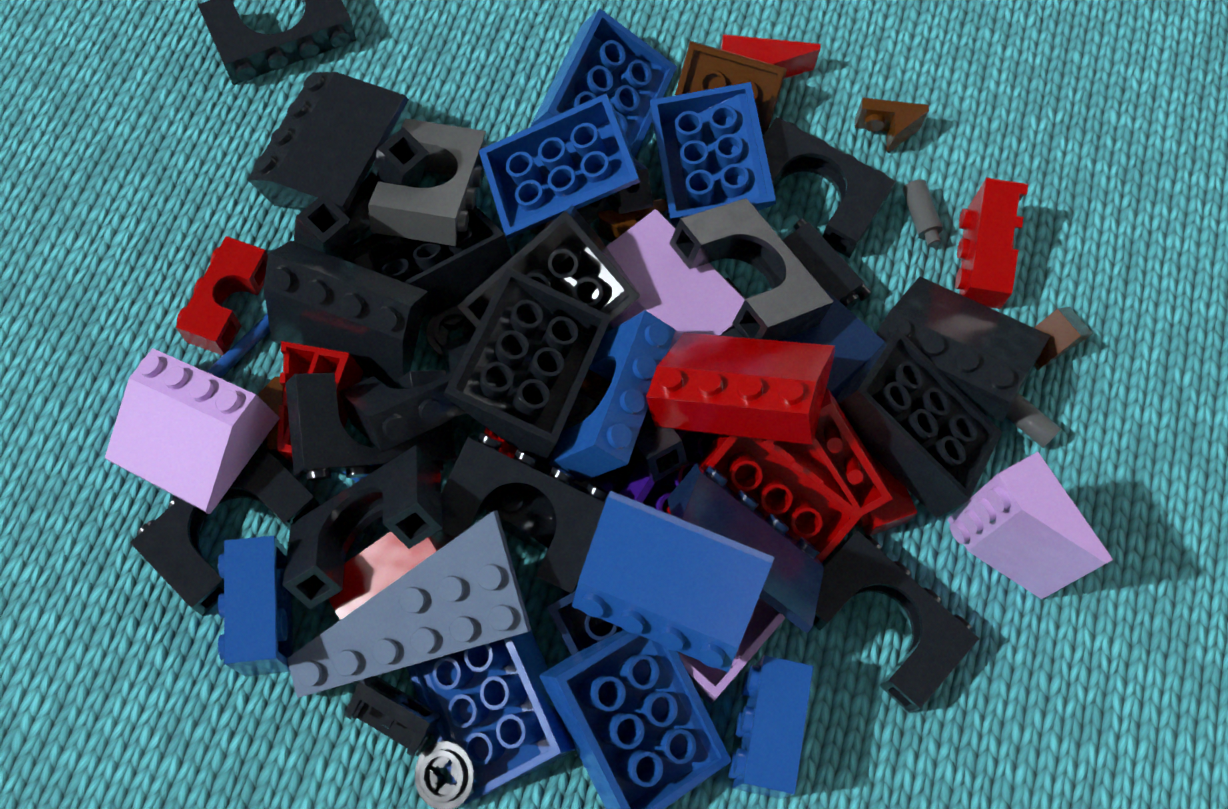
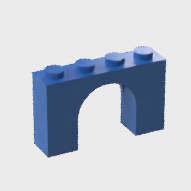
M644 310L603 335L589 369L610 381L611 384L597 408L584 421L561 431L548 465L563 469L572 474L575 480L583 482L628 464L649 406L646 396L656 367L668 353L676 329Z

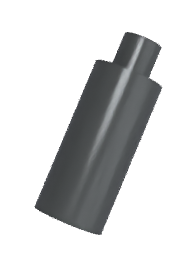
M923 179L909 182L903 187L902 191L918 237L926 239L928 247H935L941 243L939 234L942 232L943 227L927 182Z
M1018 394L1006 415V418L1042 448L1061 430L1057 424L1021 394Z

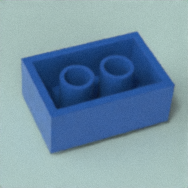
M274 535L224 540V554H220L218 557L219 575L221 578H224V594H220L218 598L219 615L221 619H224V634L220 635L218 639V653L220 659L224 660L225 665L245 677L290 672L287 658L293 654L292 593L283 586L287 550Z
M764 655L755 665H751L749 672H745L741 695L747 696V701L743 712H738L735 725V736L741 737L737 752H732L730 757L732 762L729 763L728 777L734 778L732 789L778 799L795 795L813 665Z

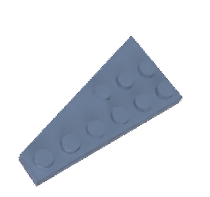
M492 511L289 656L287 661L297 698L530 631V623L498 511Z

